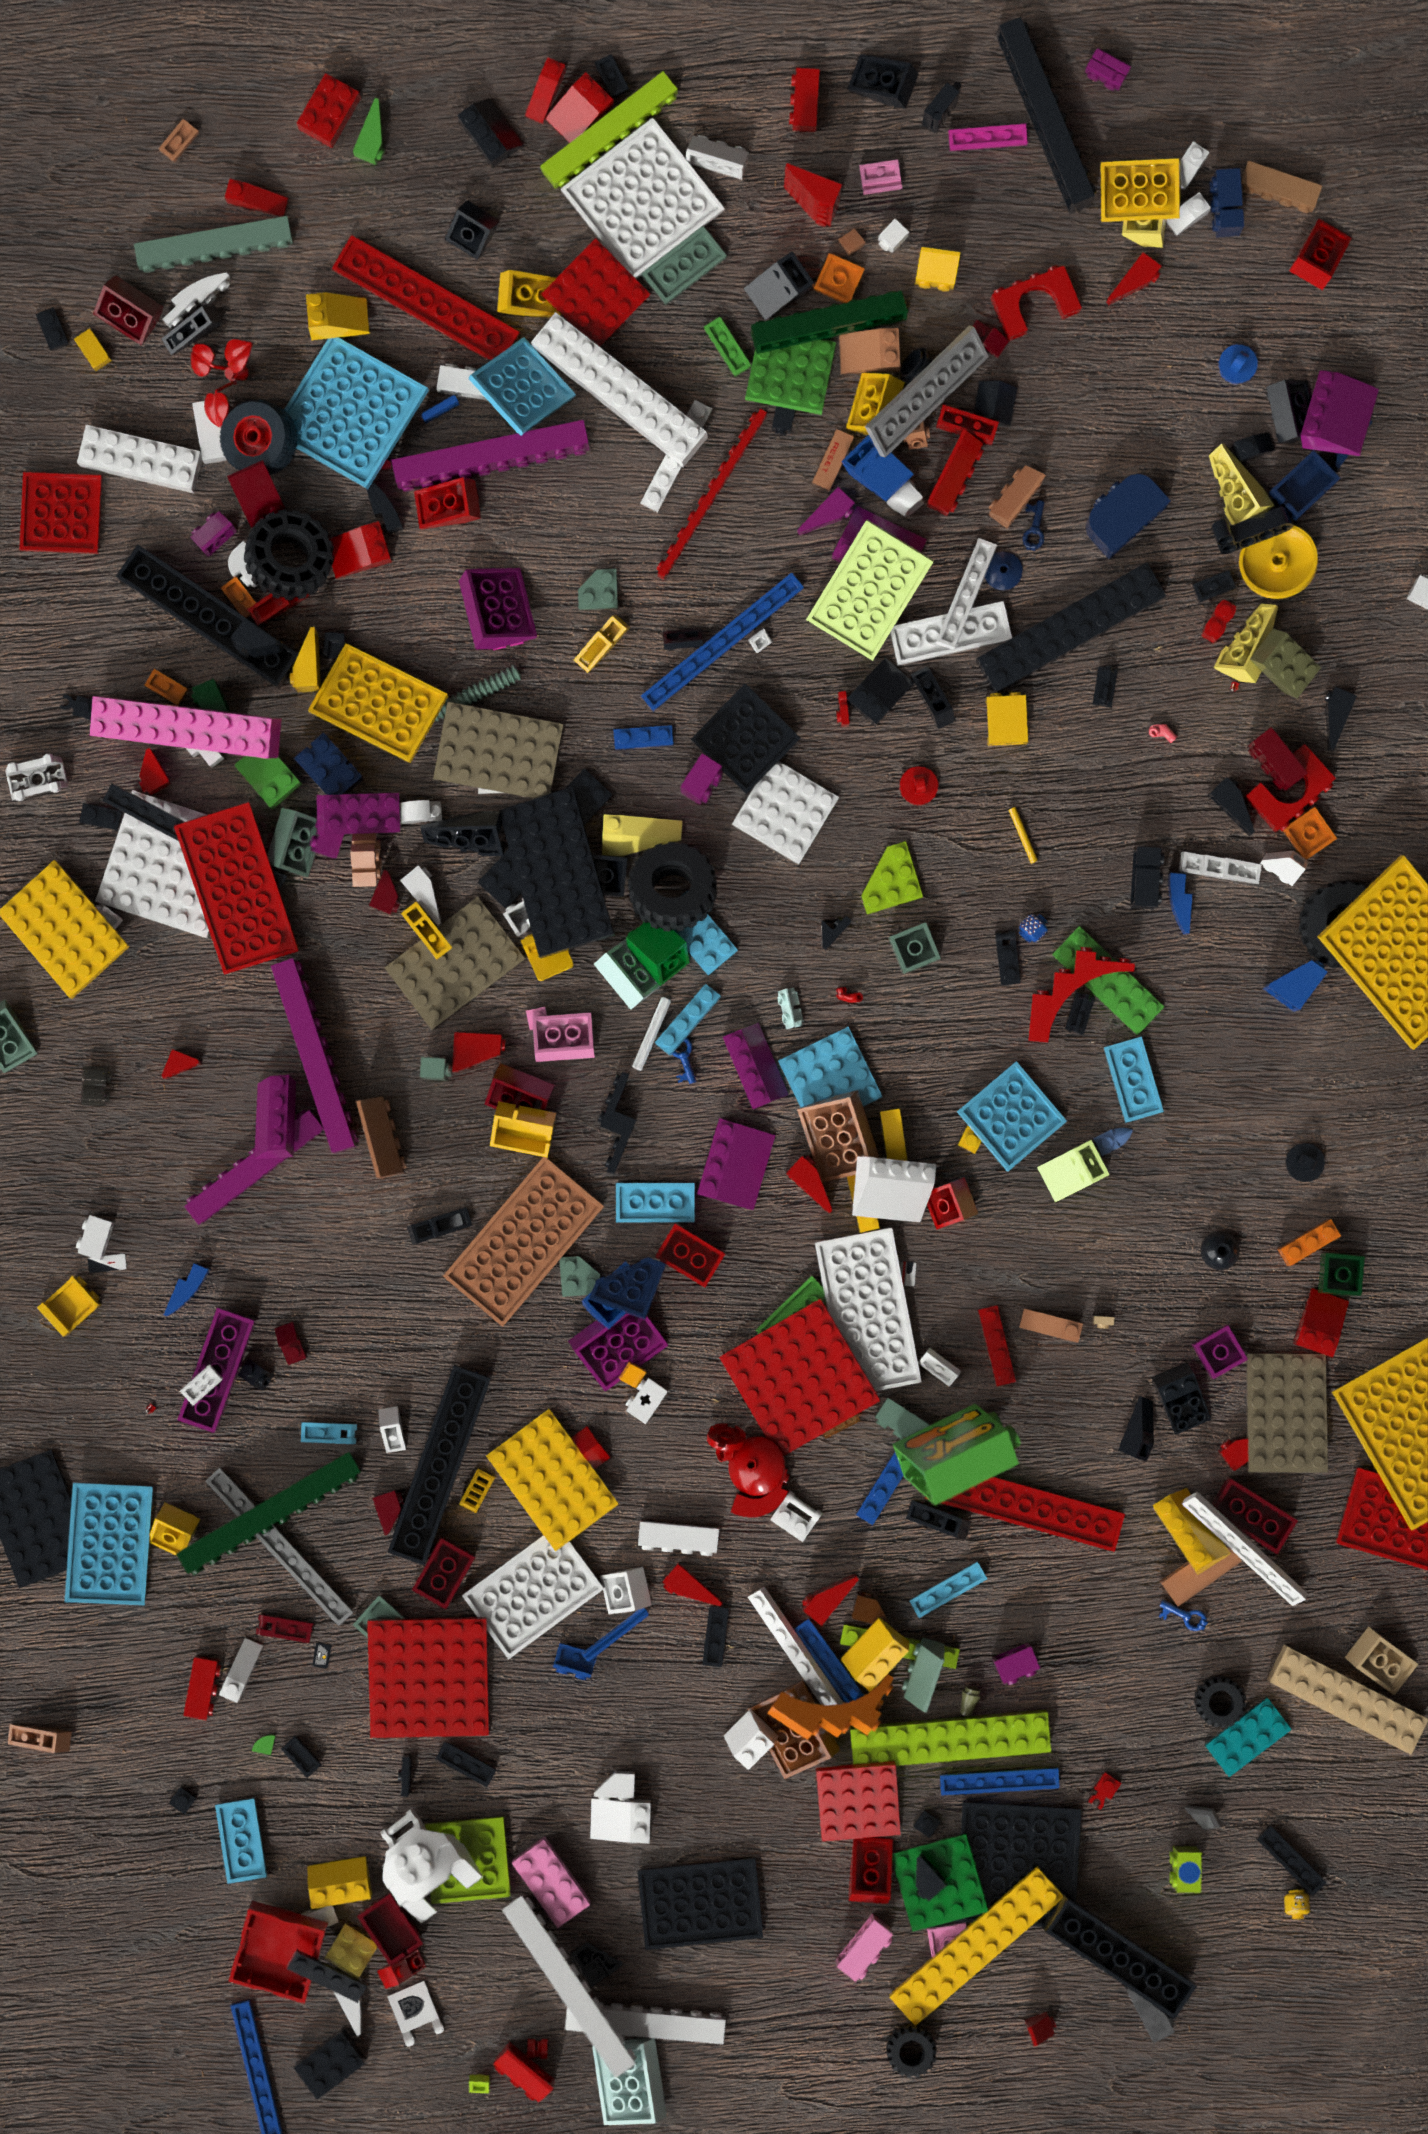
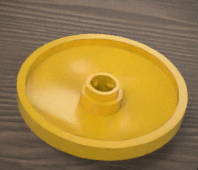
M1293 525L1285 533L1241 549L1239 567L1244 582L1252 591L1263 597L1282 599L1298 594L1310 584L1317 571L1318 554L1312 538L1304 530Z

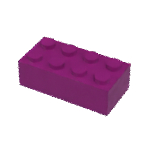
M399 793L317 795L318 834L400 832Z

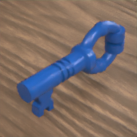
M686 1037L683 1042L686 1043L687 1050L681 1053L674 1051L672 1055L681 1059L685 1070L683 1075L676 1076L680 1078L678 1083L688 1080L689 1084H693L697 1081L688 1058L692 1051V1043Z
M1163 1599L1160 1602L1159 1606L1163 1608V1612L1159 1614V1617L1163 1616L1164 1620H1166L1167 1614L1171 1612L1183 1618L1185 1626L1192 1631L1204 1630L1208 1624L1206 1615L1201 1610L1185 1611ZM1193 1614L1201 1617L1197 1627L1189 1623Z

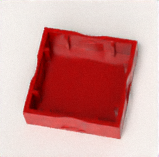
M252 1900L246 1915L240 1946L235 1955L228 1982L252 1989L269 1991L279 1997L305 2004L312 1981L288 1970L287 1965L296 1949L316 1959L319 1958L328 1922Z

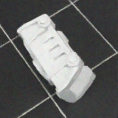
M50 753L45 754L43 758L19 764L11 762L5 770L12 800L23 801L26 797L48 791L57 793L61 788L69 787L62 758L53 756ZM59 764L61 766L53 774L46 772L50 766ZM17 774L28 776L20 782L10 779V776ZM36 774H40L43 778L42 783L39 785H34L32 782V778ZM56 777H57L58 779H64V781H57V782L47 783V782L52 781V778H56ZM22 785H24L25 787H29L25 790L16 791Z

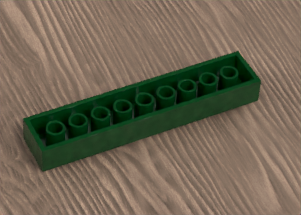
M347 1452L176 1553V1556L186 1573H192L194 1576L205 1570L204 1565L207 1563L213 1565L222 1560L221 1555L227 1552L230 1555L239 1550L238 1545L244 1542L247 1545L256 1540L255 1535L258 1533L266 1534L273 1530L274 1527L272 1525L275 1523L283 1524L290 1520V1514L294 1512L300 1514L307 1510V1504L311 1502L317 1504L324 1500V1494L330 1491L334 1494L343 1488L341 1484L346 1481L349 1484L360 1478L358 1474L362 1472L351 1453Z

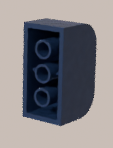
M1134 474L1124 479L1121 483L1117 481L1110 487L1108 495L1102 494L1093 504L1094 508L1086 520V533L1108 559L1163 512L1171 502L1154 481L1145 475Z

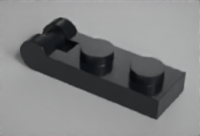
M1015 929L1002 933L1001 931H995L1000 985L1021 984ZM1002 940H1009L1010 945L1003 946Z

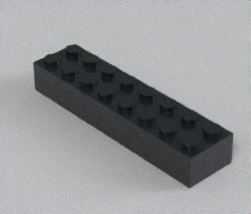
M1063 1894L1061 1901L1056 1904L1042 1925L1043 1930L1173 2019H1176L1197 1988L1193 1980L1065 1894Z

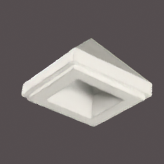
M765 629L755 633L748 640L756 653H759L772 643Z

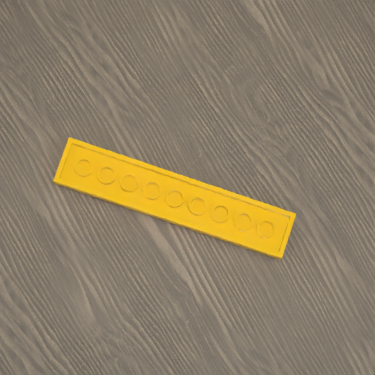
M1037 1866L995 1902L988 1912L980 1915L890 1993L889 1998L916 2026L1060 1902L1063 1894Z

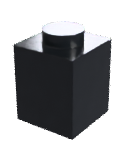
M776 406L772 424V431H775V434L780 436L791 435L795 410Z

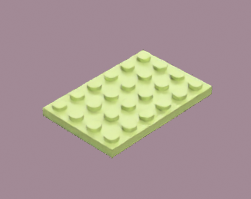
M867 519L806 620L873 661L934 560Z

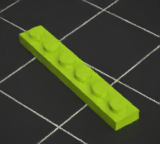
M844 1624L840 1644L853 1646L867 1629ZM905 1637L909 1640V1651L903 1658L914 1660L916 1656L913 1655L916 1643L920 1644L921 1640ZM944 1646V1662L942 1666L956 1669L960 1649Z

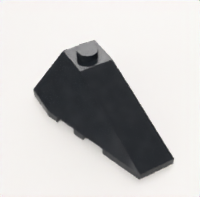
M480 811L424 824L420 827L424 843L445 848L449 846L461 848L460 851L467 852V850L475 851L480 856H502L504 854V828L500 811Z

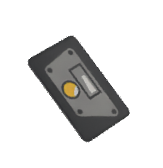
M316 1643L313 1667L328 1668L331 1645Z

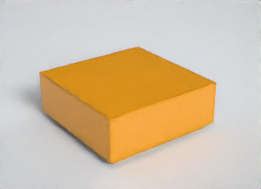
M629 1361L619 1379L637 1388L647 1372Z

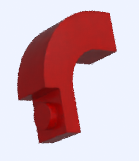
M785 1468L782 1481L772 1492L757 1498L737 1493L730 1513L742 1517H760L775 1510L784 1501L788 1493L787 1489L781 1488L782 1484H787L790 1475L787 1474V1468Z

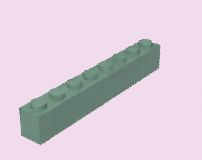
M288 216L134 243L138 268L140 271L149 273L155 271V268L171 269L177 264L187 266L199 260L201 262H209L213 260L212 258L216 257L226 259L238 253L239 255H248L251 251L265 252L270 250L271 247L286 248L289 247V244H293Z

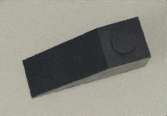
M214 305L202 306L165 335L162 341L169 353L174 355L211 333L224 321Z
M927 666L912 673L911 677L937 728L940 729L955 722L953 709L929 667Z
M1334 687L1332 691L1328 690L1324 699L1327 702L1325 705L1327 748L1330 752L1337 745L1357 695L1338 687Z
M1226 777L1208 796L1248 836H1251L1255 831L1241 790L1238 788L1239 784L1233 778L1228 779Z
M913 1500L906 1516L907 1520L966 1540L972 1523L970 1520Z

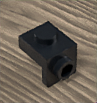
M249 1358L238 1373V1376L262 1391L270 1384L274 1375Z

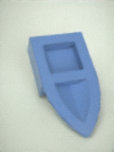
M1115 1128L1093 1138L1101 1156L1124 1145L1130 1138L1133 1130Z

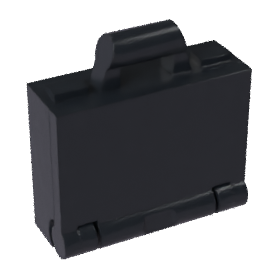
M947 82L924 111L922 125L934 134L939 132L940 126L957 106L961 89L960 82H955L954 85H950Z

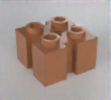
M376 833L352 835L350 855L353 887L377 886V879H381V842L377 840Z

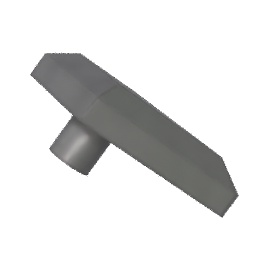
M1190 1805L1185 1807V1810L1204 1831L1221 1828L1222 1824L1214 1809Z

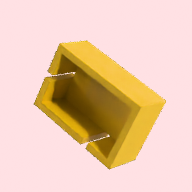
M498 1101L490 1146L548 1158L556 1113L524 1106L515 1108V1104Z

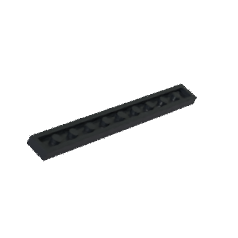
M111 783L102 801L178 841L174 825L185 821ZM272 868L280 891L287 875Z

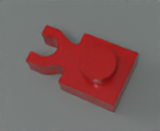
M846 691L838 692L839 710L836 711L837 722H841V727H847L850 724Z
M1104 1771L1094 1786V1789L1097 1790L1096 1794L1090 1796L1088 1802L1092 1804L1095 1799H1099L1100 1804L1097 1808L1101 1810L1104 1806L1105 1798L1107 1797L1111 1800L1120 1787L1121 1782Z

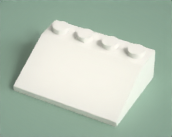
M857 1157L852 1216L920 1222L935 1183L936 1164L874 1157Z

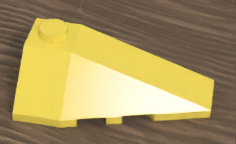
M1166 219L1124 221L1122 235L1143 247H1163Z
M1220 444L1209 455L1214 476L1218 479L1221 488L1219 490L1220 497H1223L1225 502V515L1232 525L1268 512L1274 506L1263 487L1224 444Z
M1260 604L1246 621L1247 625L1245 628L1233 636L1235 640L1229 647L1225 646L1221 651L1214 668L1240 682L1256 683L1262 671L1250 658L1273 630L1278 606Z
M604 814L602 856L622 857L645 851L648 848H654L655 845L660 843L665 845L668 842L681 841L682 821Z

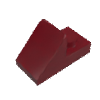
M976 320L973 327L985 350L999 358L1009 341L995 327L990 329Z
M293 1322L274 1329L279 1348L281 1347L288 1365L307 1358Z

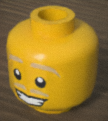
M1289 1890V1894L1284 1896L1285 1913L1292 1915V1919H1304V1915L1310 1913L1309 1895L1304 1893V1890Z

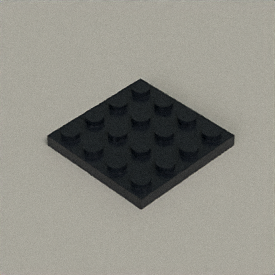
M744 684L690 740L707 757L721 765L722 772L747 794L801 738L750 687Z

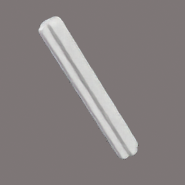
M662 997L632 1065L634 1069L641 1071L644 1067L671 1003V1000Z

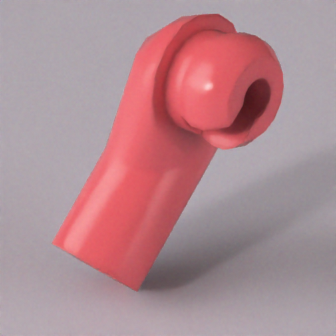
M1154 724L1149 728V735L1151 737L1164 736L1170 743L1178 737L1166 724Z

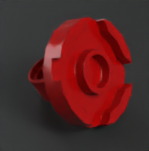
M915 766L908 769L902 775L899 790L901 796L912 805L922 806L929 803L935 797L938 791V781L936 775L930 769Z
M721 1423L709 1428L707 1442L716 1449V1456L720 1462L731 1460L733 1452L745 1446L746 1433L740 1427L735 1426V1428L727 1427V1423Z

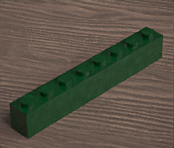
M902 290L897 292L889 291L884 295H871L862 300L854 299L848 303H836L822 309L814 308L809 312H796L787 317L778 316L769 321H757L751 324V337L756 354L905 321L907 320L908 309Z

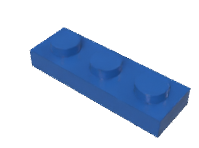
M672 725L614 729L615 750L673 746Z

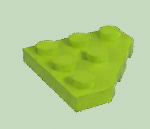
M906 841L886 848L862 893L861 898L867 915L923 898Z

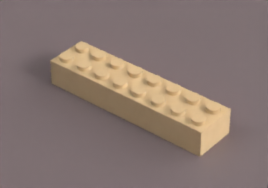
M1285 1644L1266 1679L1270 1683L1410 1755L1428 1722L1425 1716Z

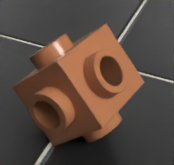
M924 420L903 440V443L907 442L909 450L928 447L927 439L931 438L929 426L925 427Z

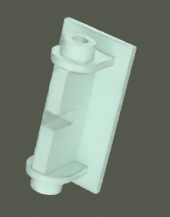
M794 988L778 991V1003L782 1008V1021L786 1026V1030L803 1026L802 1022L804 1020L801 1008L794 1009L793 1007L800 1004L797 991Z

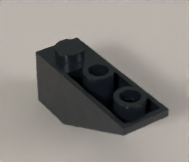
M1139 1396L1118 1451L1147 1462L1154 1445L1153 1401Z

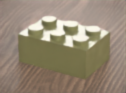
M1274 628L1250 658L1284 694L1297 699L1321 669L1287 633Z

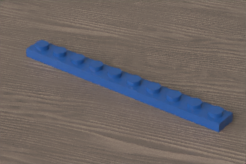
M790 573L703 644V646L643 693L641 698L654 712L804 589L802 584L793 573Z

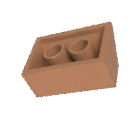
M1026 465L1022 470L1018 468L1012 476L1015 479L1012 484L1009 485L1007 483L1000 492L1003 495L999 501L995 499L990 505L989 509L991 511L989 516L1008 529L1041 486L1046 475Z

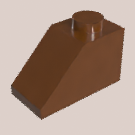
M862 1591V1594L856 1595L851 1614L852 1619L873 1624L880 1617L891 1626L876 1598H873V1594Z

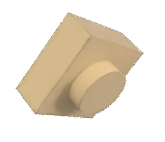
M1093 1316L1092 1324H1097V1328L1109 1329V1325H1114V1317Z

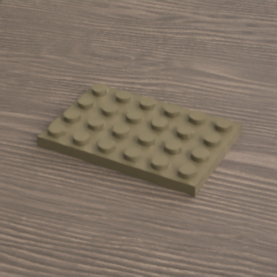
M447 702L433 779L534 799L548 795L551 792L563 724Z
M478 897L437 927L452 947L437 960L423 941L420 940L385 967L386 971L431 1030L435 1029L525 960L524 956Z
M1246 1354L1248 1359L1246 1360L1248 1472L1328 1473L1326 1355Z

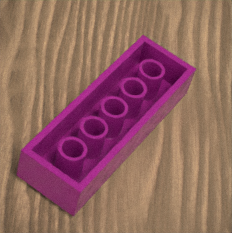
M220 1307L216 1309L192 1380L210 1364L223 1380L194 1406L185 1397L177 1419L178 1421L212 1433L218 1431L257 1320Z

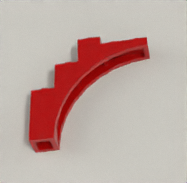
M1081 947V950H1076L1074 973H1070L1071 969L1059 968V972L1054 973L1052 995H1049V991L1037 990V993H1033L1028 1041L1048 1043L1051 1026L1057 1012L1076 989L1086 982L1105 974L1134 972L1135 963H1131V959L1119 958V962L1111 961L1112 957L1100 956V959L1096 960V952L1092 951V947Z

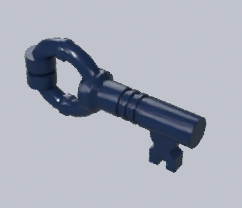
M1037 501V504L1034 506L1026 504L1028 509H1025V511L1035 513L1032 527L1022 536L1023 544L1027 550L1036 551L1045 541L1044 533L1040 529V521L1045 504L1043 501ZM1030 533L1039 535L1038 544L1027 541Z

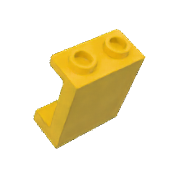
M1021 692L1009 693V696H1002L1001 693H992L990 697H986L988 746L1027 744L1026 695H1021Z
M71 1276L49 1299L37 1307L63 1337L72 1332L101 1305L99 1302L100 1297L93 1290L90 1292L85 1287L87 1283L80 1276Z

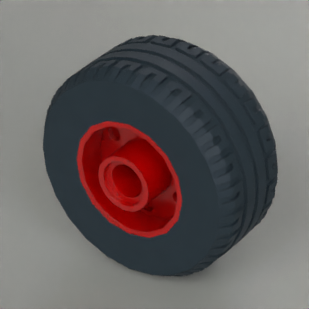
M257 399L247 400L235 406L233 410L231 409L222 423L223 426H221V435L219 437L221 450L225 459L237 470H242L263 460L270 476L283 470L291 462L290 460L293 459V455H295L298 434L296 433L297 429L294 421L284 409L273 403Z

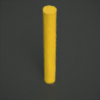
M1016 807L1009 809V813L1030 863H1035L1038 859Z

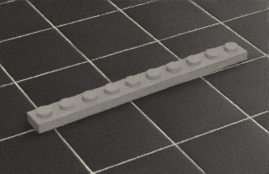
M221 1467L205 1481L238 1517L256 1507ZM272 1525L274 1529L268 1533L262 1534L260 1532L255 1535L338 1626L353 1613V1610L274 1525Z

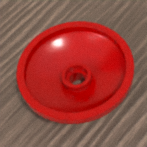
M764 1437L747 1438L745 1446L734 1451L733 1458L729 1460V1475L733 1484L741 1492L751 1496L766 1495L776 1489L783 1479L785 1473L784 1455L779 1446L770 1439ZM754 1462V1467L751 1469L750 1463Z

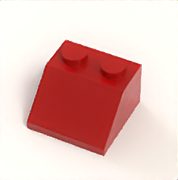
M965 1177L932 1189L927 1207L936 1230L979 1214Z

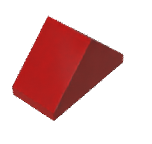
M171 1050L162 1072V1078L168 1079L200 1065L201 1061Z
M588 1426L572 1437L581 1454L594 1469L610 1458Z

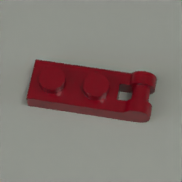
M259 1614L258 1620L260 1622L255 1634L310 1643L313 1623ZM267 1622L273 1623L272 1630L266 1629Z

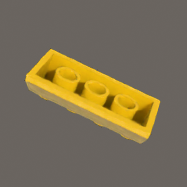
M1185 1488L1166 1496L1154 1504L1153 1508L1196 1574L1199 1575L1231 1553L1223 1541L1182 1505L1184 1499L1191 1495L1189 1490Z

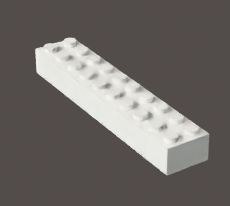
M556 312L531 341L533 348L682 467L687 464L708 438L707 432Z
M519 1897L502 1909V1911L614 2077L617 2078L636 2064L634 2060L637 2057L631 2048H625L623 2045L625 2039L619 2031L615 2033L611 2027L614 2023L608 2014L605 2016L600 2011L602 2005L596 1997L592 1999L589 1994L591 1989L587 1983L579 1980L577 1976L580 1973L574 1964L569 1965L567 1962V1953L562 1947L558 1949L555 1944L558 1940L552 1931H546L544 1919L540 1914L535 1915L532 1910L535 1906L528 1897Z

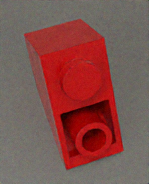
M416 1949L406 1954L405 1957L393 1965L387 1964L377 1972L386 1989L403 1983L426 1968V1965L419 1950Z

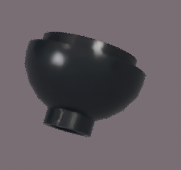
M925 348L913 350L904 359L900 368V378L904 383L909 384L933 361L931 354Z
M1216 1231L1205 1237L1201 1244L1200 1253L1208 1267L1214 1270H1226L1237 1262L1240 1255V1247L1233 1235L1224 1231ZM1220 1247L1225 1248V1253L1223 1255L1219 1254L1218 1249Z

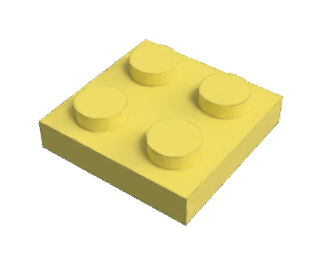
M345 1924L324 1959L359 1979L377 1946L374 1941Z

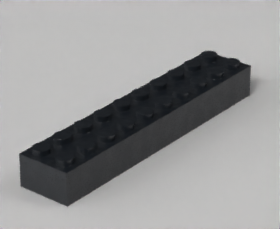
M1021 17L999 25L996 38L1068 212L1072 214L1092 205L1096 189L1094 184L1088 180L1089 172L1086 165H1082L1080 161V150L1073 144L1074 136L1071 129L1066 127L1065 122L1067 120L1064 112L1059 110L1058 97L1056 93H1052L1050 77L1048 75L1045 76L1043 60L1041 57H1037L1035 41L1033 39L1030 40L1028 35L1030 32L1026 21L1023 22Z
M140 545L135 547L117 573L116 578L277 689L280 690L293 671L298 653L279 640L277 641L284 649L282 653L253 658L250 655L247 658L239 653L236 647L233 646L234 642L231 637L244 619L250 623L252 622Z
M1146 562L976 659V663L993 693H999L1164 600L1166 594Z
M453 1365L387 1553L425 1566L492 1377Z

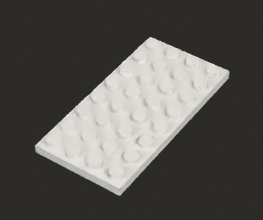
M892 1227L814 1242L827 1309L875 1391L922 1382Z

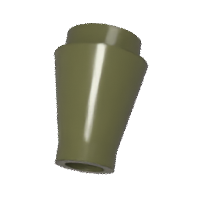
M966 1685L965 1689L962 1690L960 1710L962 1715H972L981 1697V1690L979 1688Z

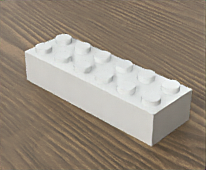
M86 425L77 463L82 468L194 493L202 463V455L197 450Z

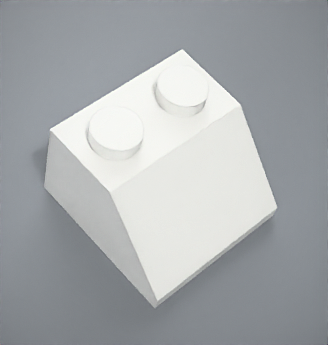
M643 1567L600 1575L601 1583L604 1587L603 1592L608 1614L636 1611L652 1605Z
M751 1709L724 1734V1738L733 1756L748 1770L775 1744L779 1737Z

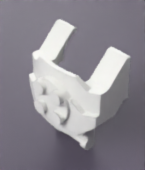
M412 1808L391 1827L385 1828L380 1832L389 1846L383 1867V1882L387 1889H390L399 1906L406 1908L420 1923L425 1922L438 1912L423 1897L448 1880L450 1873L466 1888L471 1887L483 1877L464 1844L460 1843L451 1834L426 1830L418 1814ZM412 1821L414 1827L395 1840L393 1834Z

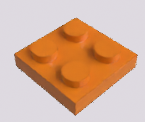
M829 253L813 290L842 303H848L853 298L865 268Z
M1316 807L1293 821L1283 831L1298 854L1306 860L1337 839Z

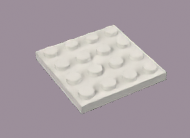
M778 761L754 786L732 825L799 865L839 797Z

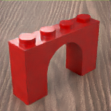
M1058 265L1052 266L1047 269L1048 272L1035 273L1029 277V280L1024 282L1018 280L1012 283V286L1009 288L1001 287L993 291L994 294L991 296V301L1008 341L1026 335L1028 331L1019 310V300L1029 291L1040 290L1048 293L1053 298L1062 320L1080 313L1082 307L1064 265L1061 267Z
M1303 744L1293 753L1308 773L1303 777L1305 792L1298 802L1287 804L1278 801L1262 783L1258 784L1244 797L1274 832L1279 829L1284 831L1290 825L1289 820L1292 817L1297 819L1305 812L1303 808L1308 803L1312 806L1319 799L1318 794L1324 791L1326 793L1334 786L1332 782L1336 778L1306 744Z

